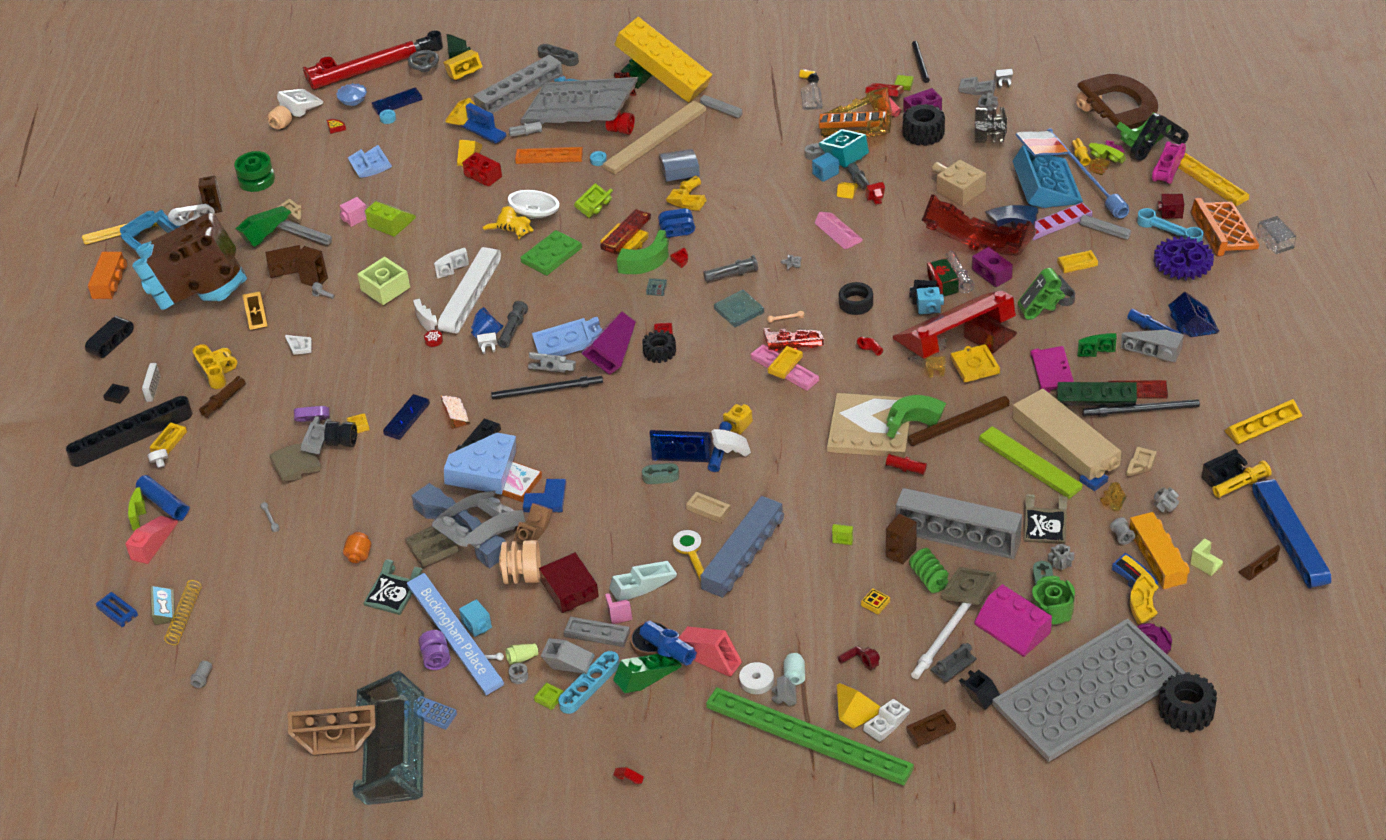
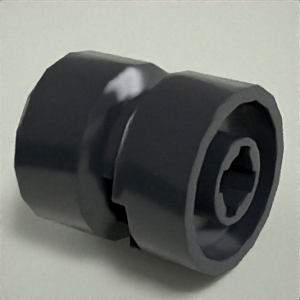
M327 421L324 430L325 444L338 446L341 443L343 446L354 447L357 441L356 423L343 422L341 424L337 421Z

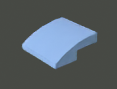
M379 145L366 153L361 149L348 157L360 178L381 173L392 167Z

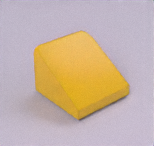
M839 183L837 186V197L854 198L858 184Z

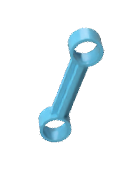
M1143 208L1138 211L1137 223L1141 227L1155 226L1177 236H1183L1184 239L1190 236V240L1197 238V242L1203 241V231L1198 227L1184 228L1156 217V212L1150 208Z

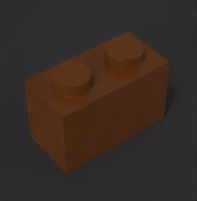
M300 245L265 252L271 278L298 273L295 255L301 250Z
M304 246L295 255L300 281L309 286H313L315 282L322 285L328 279L322 251Z
M898 514L886 528V557L904 564L916 551L917 522Z

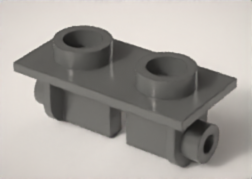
M969 643L961 644L960 648L942 661H938L931 668V671L944 682H947L977 660V658L971 654L972 647Z

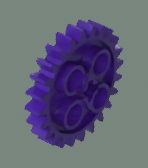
M1174 236L1172 241L1167 238L1166 242L1161 241V244L1157 245L1154 250L1155 267H1159L1158 271H1164L1163 275L1170 274V278L1177 276V280L1181 277H1184L1185 280L1191 277L1194 280L1195 276L1201 278L1202 274L1207 275V271H1211L1214 254H1212V249H1208L1209 245H1203L1204 241L1197 242V238L1190 240V236L1187 239H1184L1183 236L1177 239Z

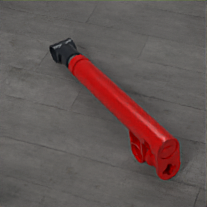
M437 30L430 31L426 37L417 39L414 43L408 41L405 44L402 43L337 65L332 57H323L315 66L309 68L304 66L303 72L307 82L314 90L407 59L417 51H440L443 48L441 32Z

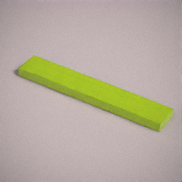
M990 427L979 436L980 442L1068 499L1082 489V483L995 427Z

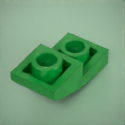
M1116 333L1098 334L1078 340L1077 357H1097V352H1115Z

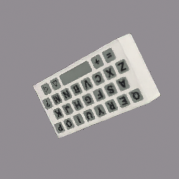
M150 363L142 386L147 402H153L161 377L157 363Z

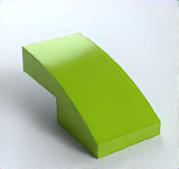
M140 487L134 490L128 506V518L133 531L141 527L139 515L147 514L145 500Z

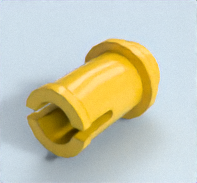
M693 176L688 181L681 182L679 188L688 189L689 193H691L692 189L701 185V180L699 177Z

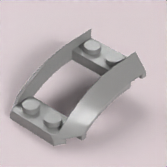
M495 491L471 495L447 508L435 518L432 526L460 546L467 547L468 544H471L475 548H480V545L489 538L505 531L514 530L519 522H525L523 510L514 511L512 508L504 506L500 503L499 499L494 497ZM477 506L492 516V518L483 522L471 532H468L466 527L460 526L451 518L463 510Z

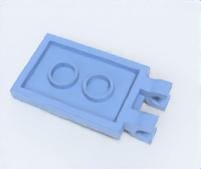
M598 317L588 321L582 318L532 333L538 353L563 356L585 349L602 328L598 325L600 324Z

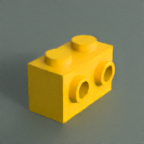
M473 50L466 51L443 62L448 76L454 80L461 79L464 75L474 73L483 67L478 53Z

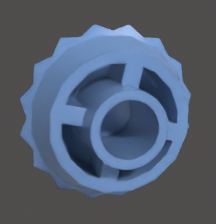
M352 83L342 86L341 89H338L336 95L343 104L355 106L364 100L367 91L364 85Z

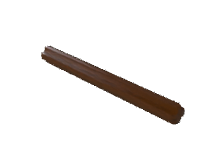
M1002 396L908 435V443L911 446L917 445L1010 405V400L1007 396Z

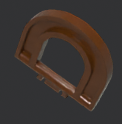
M1105 74L1080 81L1077 85L1088 97L1086 102L1091 104L1090 106L1102 118H1108L1116 127L1121 121L1130 129L1138 128L1148 120L1153 112L1157 113L1158 101L1153 92L1141 82L1125 75ZM1122 92L1131 96L1137 102L1138 108L1115 114L1098 95Z

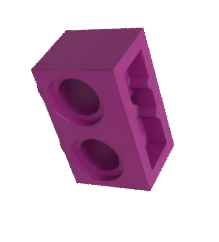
M933 88L904 97L903 112H906L912 106L924 104L933 105L942 110V97Z

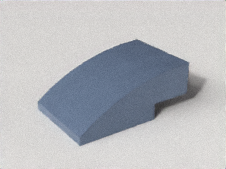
M693 149L659 154L666 182L700 176L698 160Z

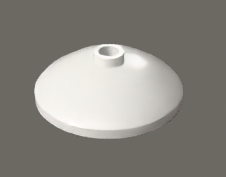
M520 190L513 192L508 197V205L516 213L530 219L550 216L559 209V201L554 196L541 191Z

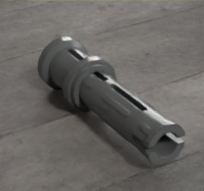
M752 255L751 258L738 259L730 265L703 271L705 281L708 282L737 273L743 275L747 271H758V263L756 257Z
M515 301L512 306V312L507 316L508 322L498 340V345L502 348H508L517 326L522 324L523 316L528 312L527 304L522 301Z

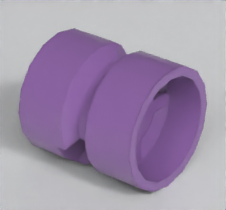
M430 630L423 633L418 642L424 666L430 670H439L446 667L450 663L451 657L445 634L439 630Z

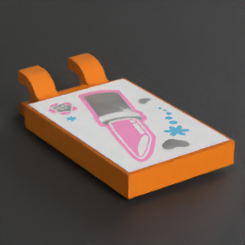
M512 462L502 495L523 502L525 493H530L542 478V471Z

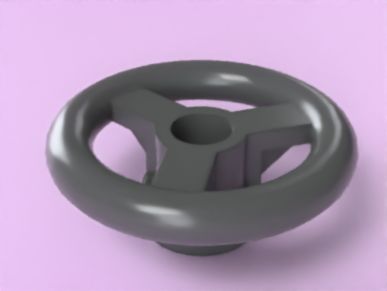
M431 50L417 51L408 58V65L420 72L430 71L439 62L438 54ZM431 57H434V61L430 63Z

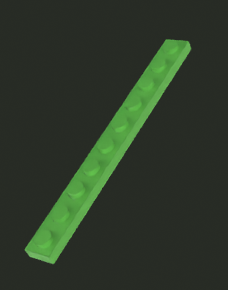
M717 687L706 702L708 709L903 786L914 770V764Z

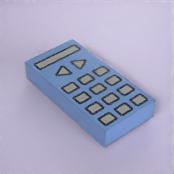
M420 696L409 710V714L412 717L446 730L456 717L457 711Z

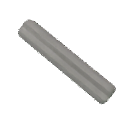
M703 95L700 98L701 104L731 116L740 118L743 114L741 108L707 95Z
M1083 215L1080 220V224L1123 239H1129L1131 235L1130 229L1087 215Z

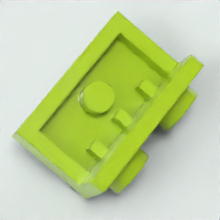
M595 183L575 202L574 206L588 218L594 214L597 215L602 210V206L604 204L608 205L612 200L613 189L610 188L606 192Z

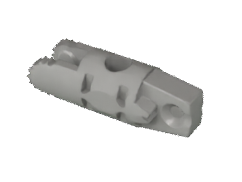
M529 352V358L541 360V364L530 363L528 369L565 373L566 370L573 371L576 368V361L567 360L565 356Z

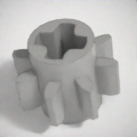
M989 92L986 96L982 94L978 100V105L980 106L978 109L986 114H989L990 111L995 112L999 106L998 97L993 96Z
M1162 487L1154 495L1156 500L1154 505L1162 512L1165 509L1171 512L1179 504V500L1176 499L1179 494L1171 487L1168 489Z
M1058 544L1055 547H1051V553H1048V561L1052 562V567L1063 570L1068 566H1072L1074 552H1070V546Z

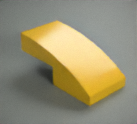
M673 189L666 198V201L672 205L700 211L707 201L705 195H690L688 189Z

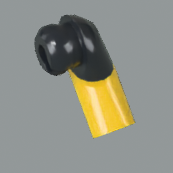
M800 70V78L808 79L811 84H816L819 81L816 72Z

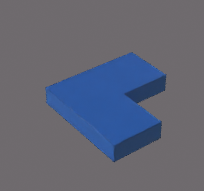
M546 479L544 493H525L523 512H530L532 503L553 509L552 512H563L566 479Z

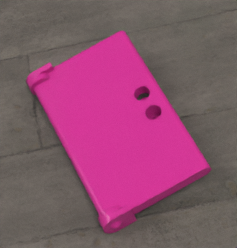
M1064 346L1043 350L1038 348L1030 351L1039 379L1040 390L1044 389L1050 392V390L1056 389L1058 382H1074Z

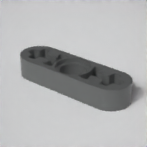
M549 44L538 46V56L540 58L551 55L559 60L561 64L567 66H575L579 63L578 54L574 51Z

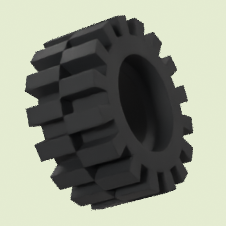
M655 330L654 333L649 332V336H644L642 340L643 354L645 358L647 357L648 361L652 359L653 363L656 360L658 363H661V360L667 362V358L671 360L672 356L676 355L675 337L669 331L664 333V330H660V332Z

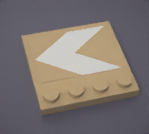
M837 393L827 452L888 456V454L905 458L910 421L901 425L894 438L887 436L889 427H886L888 423L887 417L892 405L903 397Z

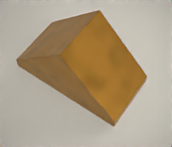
M261 292L244 294L243 300L249 329L268 327Z

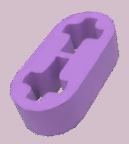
M326 406L294 409L295 421H313L315 416L320 417V420L330 418L329 407Z

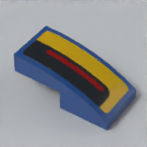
M1124 553L1112 564V570L1128 579V586L1131 588L1138 577L1144 572L1158 585L1155 577L1127 553Z

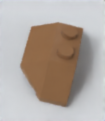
M375 705L288 712V734L313 755L358 751L376 728Z

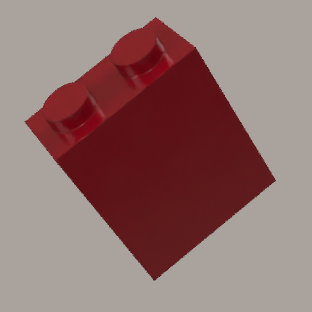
M576 552L539 568L542 584L562 613L599 597L596 581Z

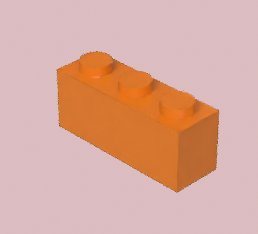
M101 252L88 283L92 299H113L115 292H117L119 281L122 280L123 271L127 267V261L124 259L122 252Z

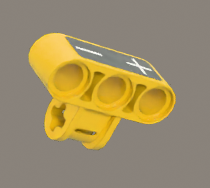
M200 344L195 346L192 352L198 369L211 388H223L226 385L224 374L235 369L237 366L236 358L231 356V351L228 348H221L212 352L207 345Z

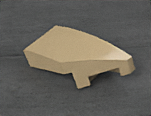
M288 199L278 206H283L291 211L287 219L297 223L301 222V205H297L291 199Z
M1137 447L1134 457L1130 461L1127 476L1150 471L1157 451Z

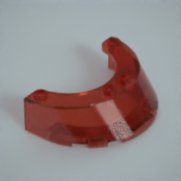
M931 194L922 218L926 228L964 243L972 250H984L989 247L998 254L1009 256L1022 254L1037 231L1031 221L1028 220L1026 224L1018 222L1015 231L1014 228L998 227L995 224L975 217L969 219L968 216L964 215L963 211L953 204L940 201L934 194Z

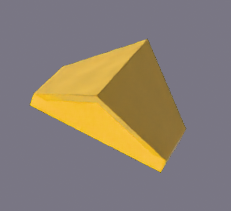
M841 683L837 684L839 720L855 729L879 714L881 706L858 690Z

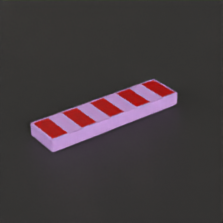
M1079 203L1035 221V227L1024 232L1032 240L1080 222L1083 215L1092 217V211L1083 203Z

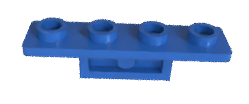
M472 103L466 105L468 120L464 125H460L461 127L495 144L507 136L505 132L495 128L492 113Z

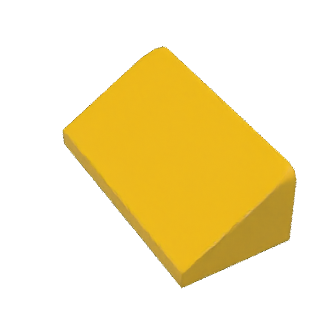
M471 98L459 101L445 119V122L464 125L468 120L466 105L469 103L475 105Z

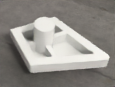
M285 335L293 355L312 353L311 337Z

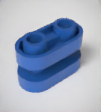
M689 209L664 211L658 216L660 230L666 231V237L668 238L689 235L695 231L693 215Z

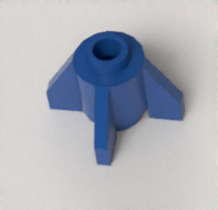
M483 307L475 315L471 326V333L476 338L477 335L497 334L504 326Z

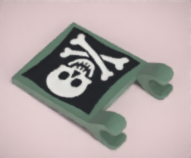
M387 559L363 604L364 606L401 615L413 594L408 588L407 582L423 574L421 573L422 568L414 567L410 579L392 575L395 571L394 562Z

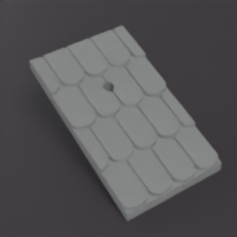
M638 77L545 82L521 118V124L539 121L541 124H544V122L565 123L567 121L591 122V120H614L623 107L624 102L629 98V94L635 88Z

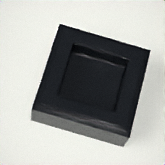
M112 384L103 397L106 401L121 404L130 393L129 387Z

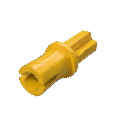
M1076 138V140L1072 141L1075 149L1074 154L1078 157L1080 163L1086 166L1091 161L1088 149L1083 145L1080 138Z

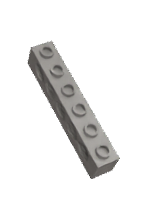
M547 55L473 95L475 105L490 113H494L539 89L545 82H551L563 76L561 62L553 56Z

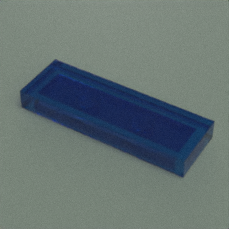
M415 87L372 102V108L379 115L384 110H395L423 99Z
M413 394L383 429L384 435L400 440L429 406V399Z

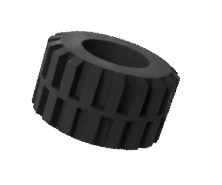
M924 104L912 106L904 112L903 136L910 143L924 146L932 145L935 142H939L945 135V114L940 108Z
M1181 672L1176 673V676H1169L1168 680H1165L1163 686H1161L1158 706L1159 715L1161 718H1164V722L1167 725L1171 724L1173 729L1179 728L1182 732H1185V730L1195 732V729L1203 730L1204 726L1208 727L1214 719L1217 692L1214 689V685L1208 683L1207 678H1201L1199 674L1191 675L1190 672H1185V674H1181ZM1183 700L1191 701V702H1193V704H1188V703H1184V702H1181V701H1183Z

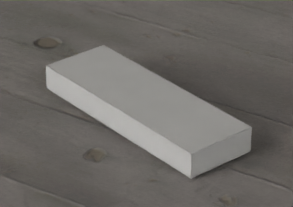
M570 617L564 630V637L624 647L630 633V627Z

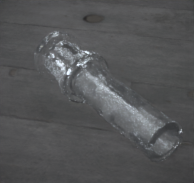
M949 251L950 257L946 253L945 258H947L958 277L956 279H959V290L962 293H969L974 288V282L970 279L969 272L963 269L956 252Z

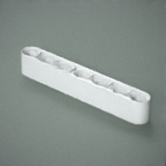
M486 247L480 249L438 321L439 331L455 334L460 331L500 262V250Z

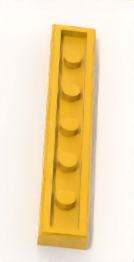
M1185 153L1178 166L1180 170L1227 201L1233 202L1235 206L1249 200L1250 195Z

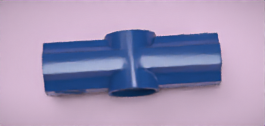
M651 620L645 622L640 628L639 634L657 647L658 654L665 657H673L685 666L690 665L696 658L697 652L693 647L679 639L678 632L671 629H663Z

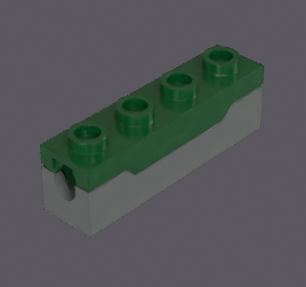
M1058 382L1056 399L1064 406L1133 405L1137 402V382Z

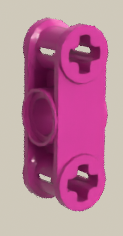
M1170 141L1166 142L1159 161L1154 167L1152 173L1153 181L1157 182L1160 180L1166 181L1168 184L1172 183L1178 166L1185 155L1186 145L1184 143L1173 144Z

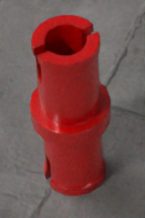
M888 454L885 464L886 466L902 469L903 472L911 471L922 475L925 474L927 463L911 460L907 456L903 458Z

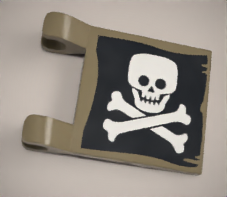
M1026 495L1024 542L1065 544L1067 497H1059L1058 509L1034 508L1035 495Z

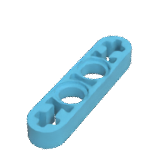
M613 651L604 652L589 667L587 674L582 673L560 695L558 701L560 710L563 713L571 714L577 711L617 671L620 663L618 654ZM596 672L602 674L599 678L591 677V675ZM581 686L588 687L584 692L577 691Z

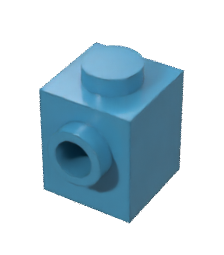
M825 153L812 160V174L823 182L839 174V160L830 153Z

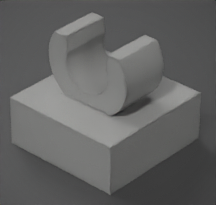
M1012 69L995 71L994 80L995 83H998L999 88H1002V82H1006L1007 86L1010 87L1013 76Z
M784 675L777 678V686L772 688V692L776 696L772 697V700L776 704L784 701L789 707L797 704L796 686Z

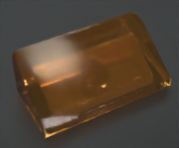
M442 395V405L451 428L454 429L470 424L461 399Z

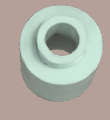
M798 653L788 654L783 662L784 676L794 685H799L805 681V661Z

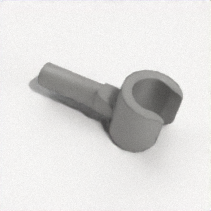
M315 282L313 284V296L324 295L334 299L335 295L322 290L323 286L320 283Z

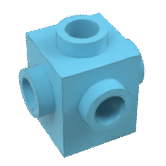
M939 287L918 288L916 290L918 314L941 313L944 297L943 294H940Z

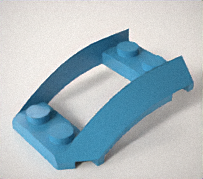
M163 210L156 213L154 211H147L121 227L120 236L136 251L142 244L133 237L138 236L144 229L152 227L155 222L167 233L180 226L171 223Z

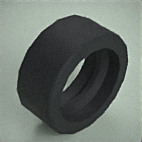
M852 282L844 285L839 291L840 308L852 315L868 312L873 306L872 288L861 282ZM851 296H862L865 299L861 301H850L847 298Z

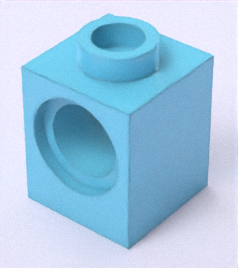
M477 599L459 608L462 623L474 637L492 628L490 614Z

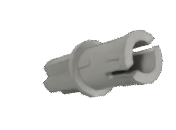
M540 121L529 124L524 123V125L509 128L510 136L523 134L528 136L531 133L542 132Z

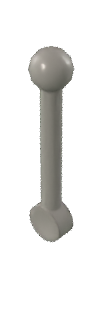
M266 502L261 503L260 507L265 511L271 523L272 531H279V525L275 524L268 510V504Z

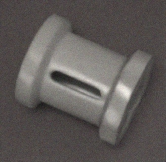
M1117 518L1110 524V529L1116 533L1119 544H1129L1135 538V533L1129 529L1125 518Z

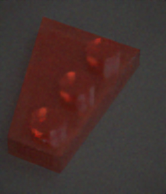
M763 328L768 350L780 351L786 346L799 349L800 347L816 348L824 345L821 331L797 330L795 333H791L787 329H779V332L770 331V328Z

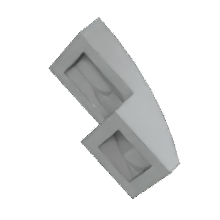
M977 77L961 79L959 91L972 95H987L988 92L994 95L996 83L995 80L979 82Z

